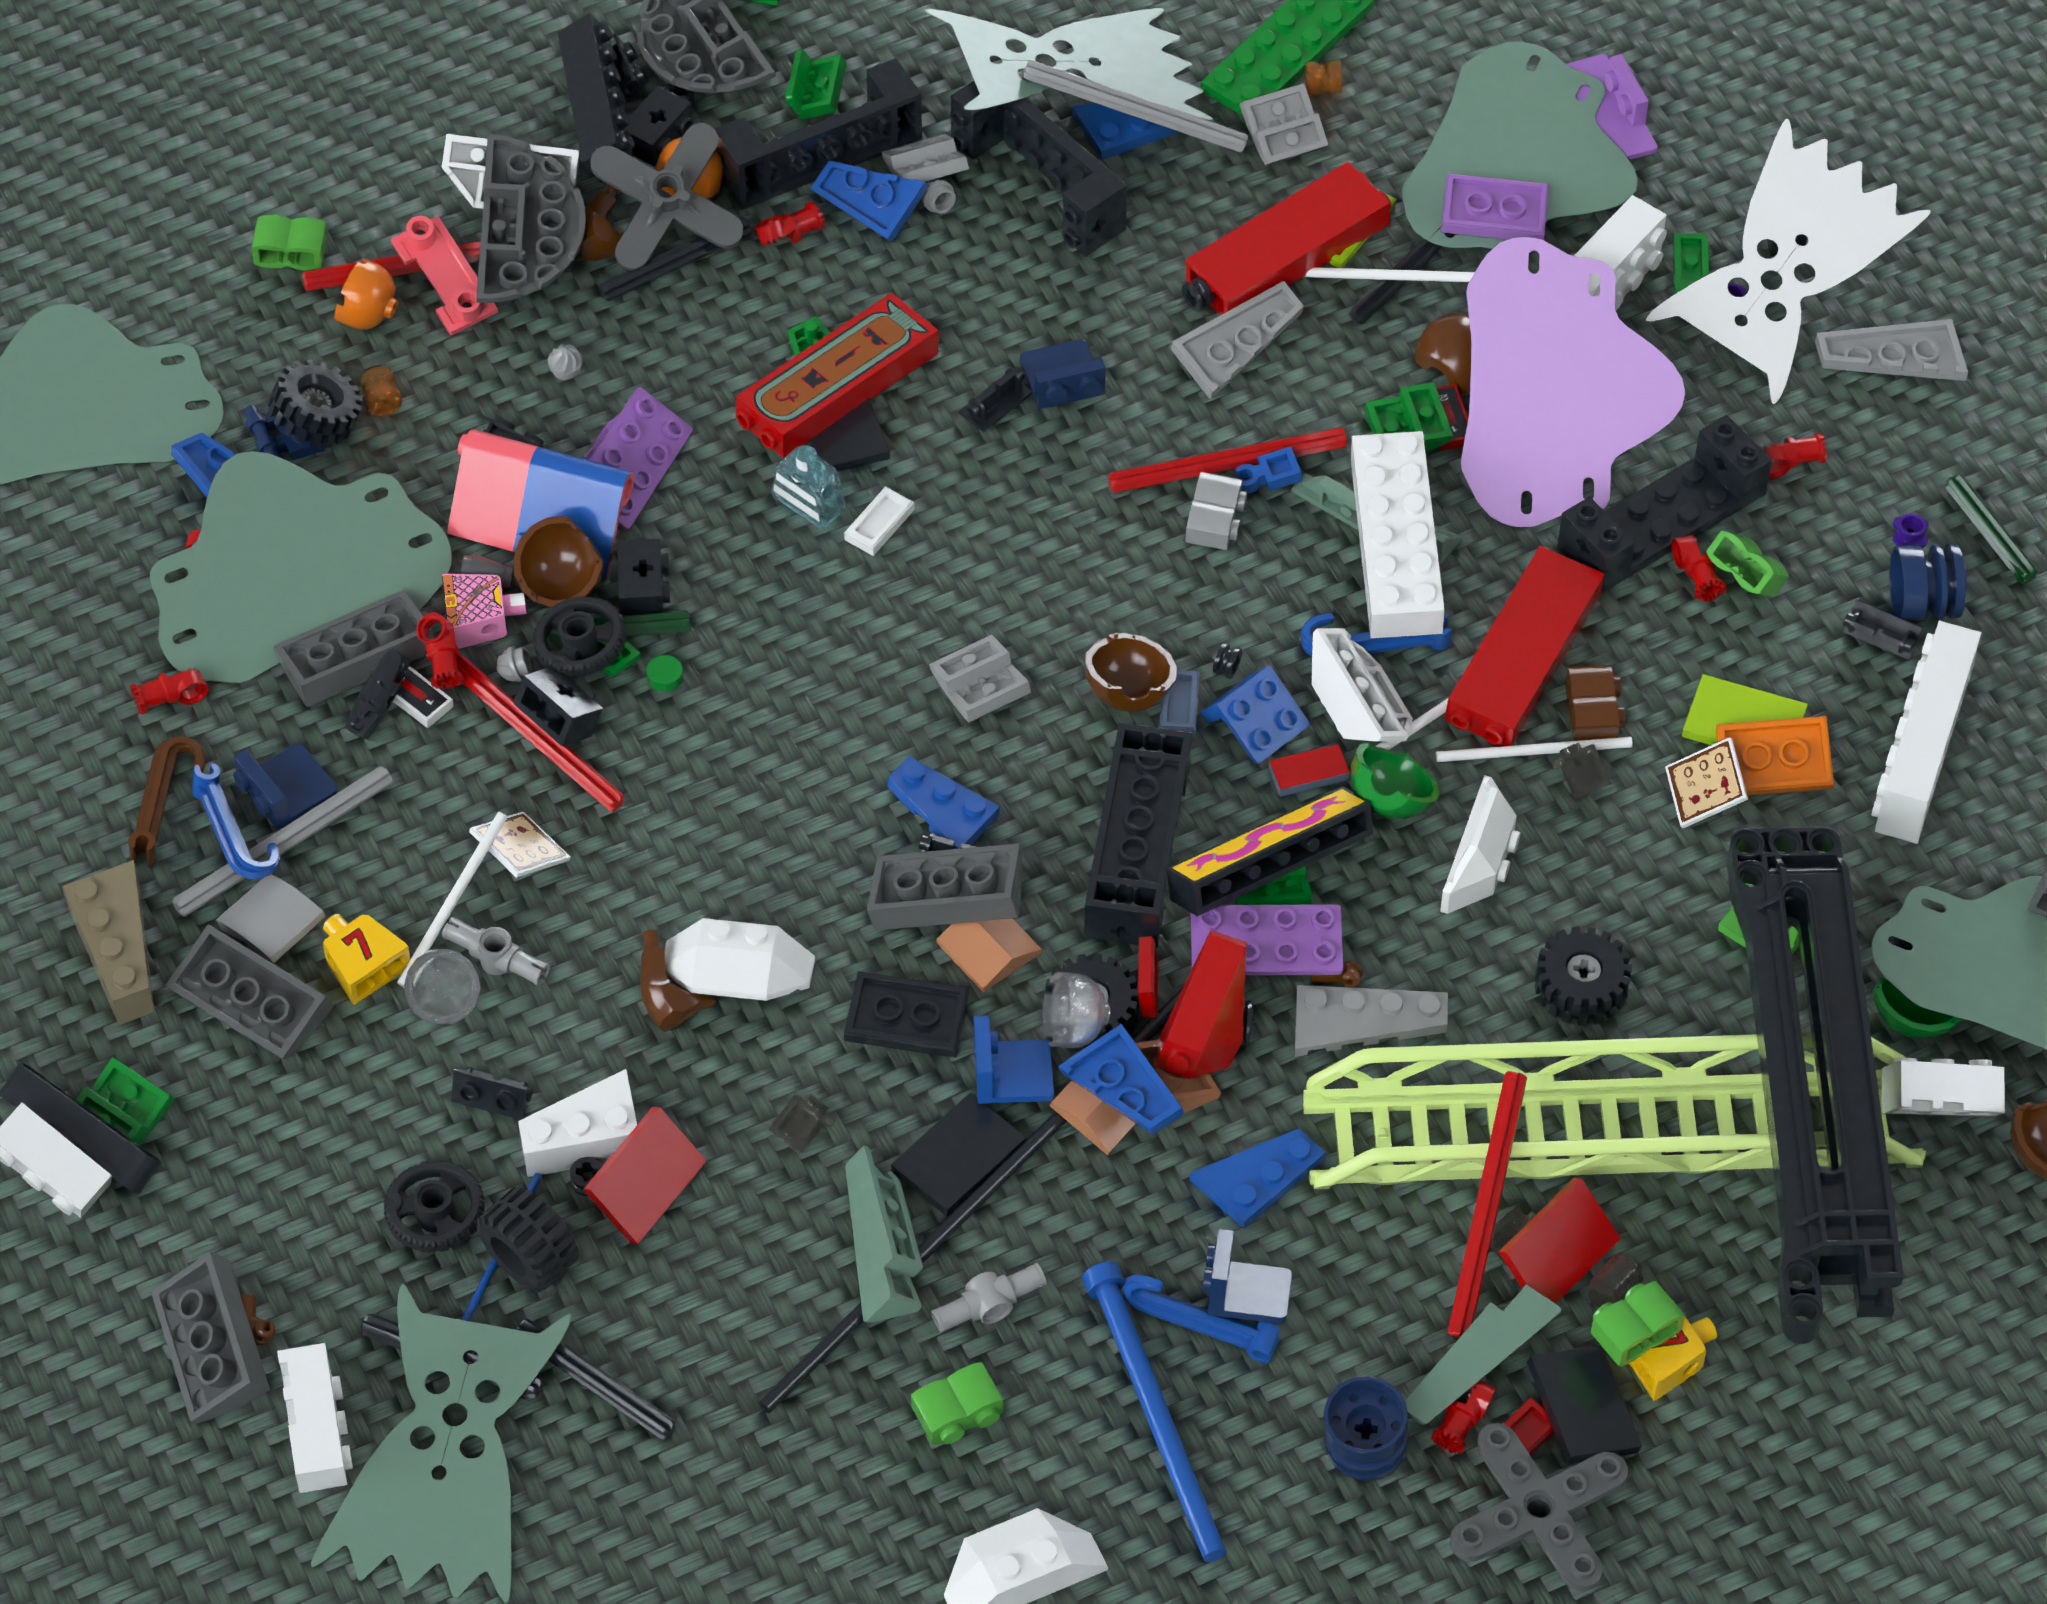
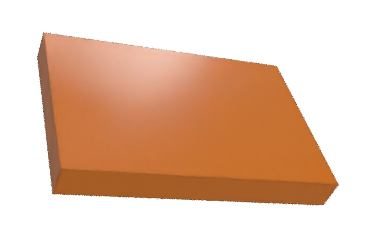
M1827 716L1716 725L1717 743L1729 737L1733 740L1747 796L1834 789Z

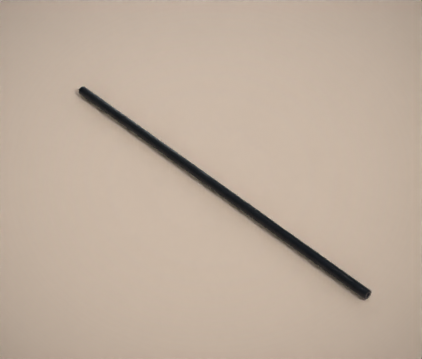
M1183 987L1158 1010L1156 1017H1151L1131 1037L1135 1043L1149 1041L1166 1025ZM1055 1111L918 1246L922 1263L1039 1150L1067 1120ZM861 1302L759 1401L760 1407L766 1413L770 1414L863 1322Z

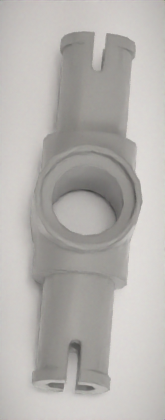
M451 917L449 919L450 924L446 923L443 929L442 937L469 950V954L480 960L483 970L488 974L502 975L513 972L537 986H540L543 983V979H546L549 974L550 965L524 953L522 947L512 943L509 932L504 928L490 927L479 930L456 917Z
M1038 1263L1007 1277L1005 1274L997 1277L994 1272L981 1273L973 1277L966 1284L965 1292L961 1293V1298L932 1310V1319L940 1333L970 1319L973 1322L981 1319L984 1324L996 1323L1010 1314L1013 1309L1012 1304L1017 1303L1016 1298L1047 1285L1046 1278Z

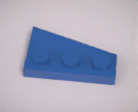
M1096 103L1072 105L1073 117L1101 160L1178 133V131Z
M829 160L810 189L893 242L930 185L924 181L900 178L897 175L882 174L869 171L866 168Z
M199 433L173 444L171 455L206 497L215 474L225 461L235 455L233 451L204 433Z
M910 756L888 777L887 787L913 814L920 815L929 824L931 833L954 840V849H960L962 843L972 845L999 816L1000 806Z
M1122 1024L1058 1066L1062 1074L1152 1135L1185 1114L1180 1104Z
M1298 1128L1190 1173V1181L1245 1229L1304 1179L1310 1170H1314L1324 1162L1326 1152Z

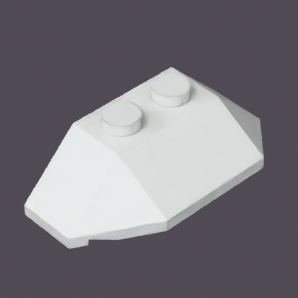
M446 134L442 168L472 207L483 209L487 139ZM529 144L531 151L538 153L544 158H547L549 155L555 158L567 170L568 179L573 186H576L580 160L579 150Z
M1316 628L1313 633L1311 685L1343 739L1406 741L1410 734L1409 731L1413 718L1381 665L1362 646L1350 640L1351 635L1344 628Z
M1486 775L1483 777L1443 889L1440 909L1442 913H1451L1493 895L1498 881L1505 882L1510 866V861L1506 860L1508 852L1515 853L1520 832L1515 831L1517 815L1492 777Z
M703 918L666 942V976H670L677 984L691 993L767 1001L788 995L797 989L805 990L810 988L815 956L778 926Z
M1037 1508L964 1538L946 1587L944 1598L947 1604H1027L1107 1571L1108 1566L1091 1533Z

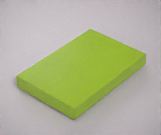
M1702 674L1683 728L1682 737L1714 745L1717 743L1716 725L1804 718L1808 704Z

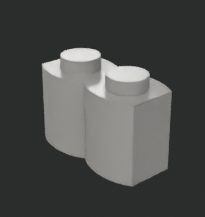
M1205 472L1200 473L1187 522L1186 543L1227 550L1230 540H1237L1240 520L1235 518L1237 512H1244L1247 500V492L1241 491V479Z

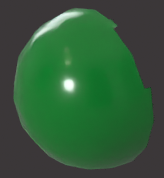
M1370 742L1359 745L1351 764V783L1356 794L1371 802V812L1386 819H1407L1426 812L1440 795L1438 784L1423 766L1408 756V752L1405 754L1401 751L1395 753L1382 747L1371 746Z
M1882 977L1874 986L1872 997L1880 1017L1893 1031L1910 1039H1932L1950 1032L1962 1020L1961 1018L1925 1009L1914 1004L1886 978Z

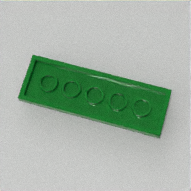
M1287 0L1201 81L1203 93L1243 116L1240 103L1290 88L1374 8L1375 0Z

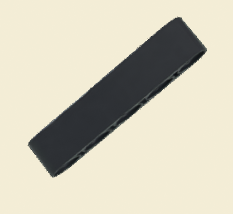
M22 1062L18 1063L0 1090V1096L15 1108L21 1102L110 1173L113 1179L137 1194L142 1192L161 1164V1161L42 1074Z

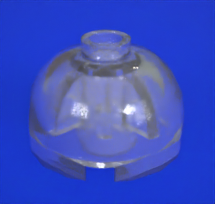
M446 948L429 950L417 957L409 967L404 983L406 1001L412 1011L424 1021L433 1024H452L468 1016L477 1004L480 992L478 972L472 962L460 952Z
M1056 972L1049 981V983L1055 984L1053 993H1045L1043 1001L1042 1021L1044 1035L1052 1037L1053 1041L1048 1043L1051 1047H1083L1090 1044L1100 1034L1103 1025L1108 1023L1110 1005L1108 1002H1105L1104 994L1099 985L1088 976L1078 973Z

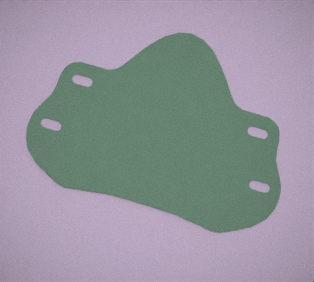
M1505 42L1490 47L1467 61L1460 70L1452 102L1430 147L1402 187L1406 218L1413 230L1425 240L1448 248L1483 247L1493 249L1500 242L1508 240L1461 234L1448 238L1445 236V233L1441 232L1440 227L1442 226L1447 173L1549 184L1546 222L1559 217L1598 212L1614 208L1626 202L1636 192L1638 178L1633 165L1626 155L1596 123L1595 115L1605 95L1603 83L1589 74L1567 66L1549 50L1526 42ZM1533 55L1539 56L1541 60L1536 70H1527L1526 66L1530 57ZM1582 85H1588L1590 91L1584 101L1577 100L1576 95Z
M56 304L47 307L32 316L25 323L0 357V485L42 474L104 465L175 460L171 455L173 444L199 433H204L211 437L219 429L224 414L221 396L204 377L199 356L192 346L184 343L151 347L137 346L111 323L88 308L75 304ZM180 355L185 358L184 362L180 364H161V360L165 357ZM191 401H209V406L206 408L188 410L185 407Z
M255 451L238 453L225 461L214 476L207 496L198 540L190 548L158 560L150 571L151 586L160 609L158 634L160 646L167 660L180 672L183 670L188 672L187 669L189 668L193 671L192 669L196 668V670H200L205 681L230 683L249 681L280 663L273 646L402 590L406 592L418 610L422 609L443 584L442 574H448L452 565L450 543L440 525L413 505L400 483L391 475L375 473L347 485L334 486L275 455ZM379 488H386L388 490V495L374 502H367L365 500V495ZM425 533L432 536L431 542L418 548H411L409 546V540ZM180 568L188 570V576L173 583L165 581L164 577L167 573ZM194 629L197 633L195 638L184 643L176 644L173 642V636L185 630Z
M2029 876L2011 882L1975 900L1961 899L1927 886L1913 888L1907 895L1899 913L1881 925L1875 932L1872 940L1874 963L1884 977L1914 1004L1922 1008L1976 1022L2047 1050V918L2027 909L2042 876ZM1923 899L1934 901L1943 905L1946 911L1941 913L1923 906L1921 901ZM1893 936L1912 944L1913 949L1905 950L1892 945L1888 938Z

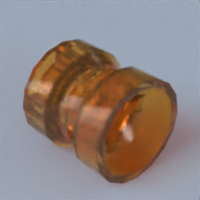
M1329 60L1327 64H1319L1317 61L1306 62L1305 81L1308 95H1318L1321 91H1328L1331 94L1342 92L1340 60Z
M382 366L374 367L364 372L360 378V385L363 393L367 396L366 402L369 411L374 415L384 416L398 410L402 404V397L399 389L395 386L396 381L392 370Z

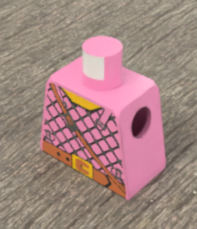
M442 574L446 618L454 626L456 645L459 649L505 637L507 635L505 616L526 614L524 593L503 595L501 578L498 575Z

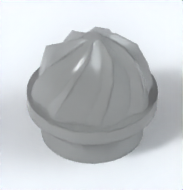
M936 179L934 182L928 181L930 186L922 196L924 207L930 212L939 214L948 212L956 200L952 185L945 180Z
M560 344L558 348H553L548 357L549 369L557 378L562 380L576 377L583 365L581 353L571 344Z
M508 647L498 657V673L505 680L518 682L523 680L524 675L533 673V664L525 647Z

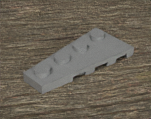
M1285 281L1172 341L1171 350L1211 400L1302 314L1304 305Z

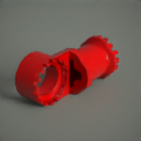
M809 201L798 212L792 215L785 214L768 218L757 224L754 230L763 246L769 245L768 241L771 244L774 243L773 239L776 242L779 241V236L781 239L784 238L783 236H787L793 243L801 241L802 236L814 229L821 230L825 228V218L821 216L823 215L822 212L818 213L820 208H817L813 201Z
M1814 433L1813 437L1801 439L1786 437L1784 444H1771V448L1765 446L1764 452L1772 461H1775V464H1771L1769 479L1785 475L1790 468L1797 467L1798 463L1817 461L1820 464L1826 463L1827 452L1823 451L1826 449V446L1823 447L1826 441H1824L1823 434Z
M1689 535L1673 539L1672 553L1675 564L1679 570L1684 569L1686 575L1692 578L1696 587L1694 590L1696 599L1698 598L1702 602L1705 600L1709 602L1710 598L1713 601L1715 596L1718 598L1719 594L1723 595L1724 591H1726V584L1723 580L1719 579L1715 570L1716 565L1710 560L1708 554L1701 555L1698 548L1699 544L1696 543L1697 539H1693L1695 536Z
M435 612L428 613L420 619L417 625V636L425 644L426 656L432 664L433 676L430 680L431 685L436 689L439 687L443 689L444 686H446V689H449V685L455 688V685L459 686L464 679L463 674L458 671L456 656L459 653V648L456 645L454 626L442 615ZM437 622H441L442 630L439 636L429 639L428 632L430 627Z
M189 668L187 669L188 672L183 670L181 673L171 677H167L163 672L158 674V678L139 686L137 684L130 685L133 699H138L134 702L137 704L139 713L142 715L146 714L147 709L165 702L172 704L179 701L183 705H191L201 701L206 697L209 688L200 670L193 668V671H191Z
M1479 1380L1471 1388L1470 1391L1472 1393L1468 1395L1469 1398L1468 1400L1466 1399V1404L1453 1402L1445 1409L1446 1416L1440 1428L1435 1429L1431 1435V1439L1437 1444L1436 1446H1443L1442 1450L1444 1451L1448 1448V1453H1463L1466 1448L1464 1440L1470 1428L1476 1426L1479 1419H1483L1495 1394L1496 1387Z

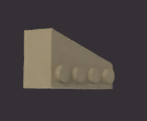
M134 860L64 885L63 889L70 914L118 1024L121 1025L155 1012L144 930L141 891Z

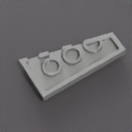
M1952 319L1816 333L1815 344L1822 369L1966 381L1968 370Z
M1297 985L1294 1057L1308 1055V1051L1325 1048L1326 1052L1341 1050L1342 1045L1363 1042L1364 1046L1378 1044L1379 1040L1384 1038L1397 1037L1398 1040L1446 1033L1448 1025V992Z

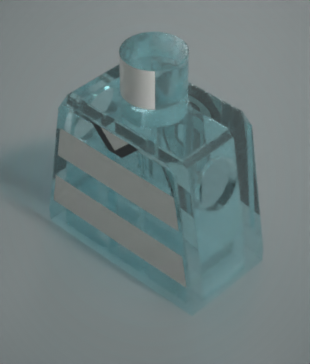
M797 446L777 465L772 496L821 530L846 509L838 471L835 467L818 457L817 451L813 447Z

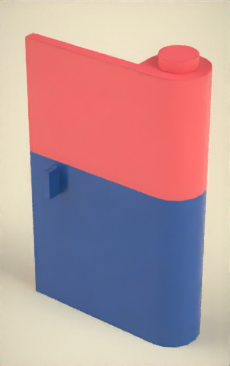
M471 429L468 434L461 436L458 444V454L461 455L447 534L515 552L520 538L530 526L546 517L567 516L586 533L597 547L604 559L602 576H608L621 508L628 503L634 486L633 472Z

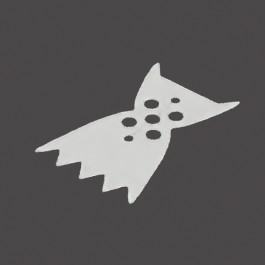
M1785 119L1775 137L1750 202L1743 235V260L1740 263L1720 268L1674 294L1656 307L1646 319V321H1656L1679 316L1767 373L1773 404L1780 399L1791 370L1801 324V299L1823 292L1858 273L1915 229L1930 214V210H1921L1904 215H1896L1897 184L1895 183L1863 193L1861 161L1829 171L1827 168V139H1822L1800 149H1794L1789 119ZM1797 235H1806L1808 237V244L1805 246L1798 245L1795 241ZM1770 239L1777 244L1778 253L1774 258L1765 259L1758 254L1757 245L1761 240ZM1802 263L1811 265L1815 270V278L1808 283L1798 281L1794 276V269L1797 265ZM1769 270L1778 272L1782 277V285L1776 290L1765 289L1761 283V276L1764 272ZM1736 277L1745 279L1749 285L1748 293L1743 297H1735L1730 294L1728 283L1731 279ZM1772 302L1783 304L1787 310L1786 317L1778 322L1770 320L1765 314L1766 306ZM1737 315H1744L1747 317L1748 323L1743 327L1738 326L1735 323V317Z

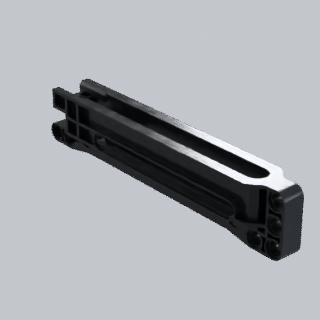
M1826 827L1745 828L1736 831L1731 837L1727 857L1728 881L1731 903L1746 943L1782 1244L1777 1289L1782 1329L1784 1335L1790 1341L1797 1344H1806L1813 1341L1817 1336L1823 1315L1820 1285H1853L1857 1318L1893 1317L1895 1309L1892 1288L1902 1285L1904 1276L1848 865L1843 859L1841 840L1834 830ZM1788 925L1794 927L1799 934L1829 1171L1822 1169L1817 1160ZM1792 1281H1799L1805 1284V1286L1795 1285ZM1796 1316L1806 1317L1810 1321H1801Z

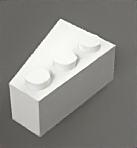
M1894 1058L1893 1064L1882 1068V1114L1997 1116L2005 1113L2004 1067L1992 1066V1060H1969V1065L1955 1064L1954 1059H1932L1931 1062L1917 1061L1916 1058Z
M626 1069L518 1121L527 1177H532L535 1173L543 1175L570 1170L576 1160L584 1157L595 1158L601 1164L607 1162L637 1126Z
M22 1102L0 1126V1161L23 1175V1179L37 1191L42 1189L53 1197L52 1202L65 1214L70 1216L73 1212L82 1218L112 1183V1175Z
M325 1343L277 1351L283 1376V1394L287 1407L288 1428L299 1492L304 1493L347 1485L346 1470L353 1469L350 1446H342L341 1435L348 1434L345 1411H337L336 1400L343 1399L340 1376L332 1377Z

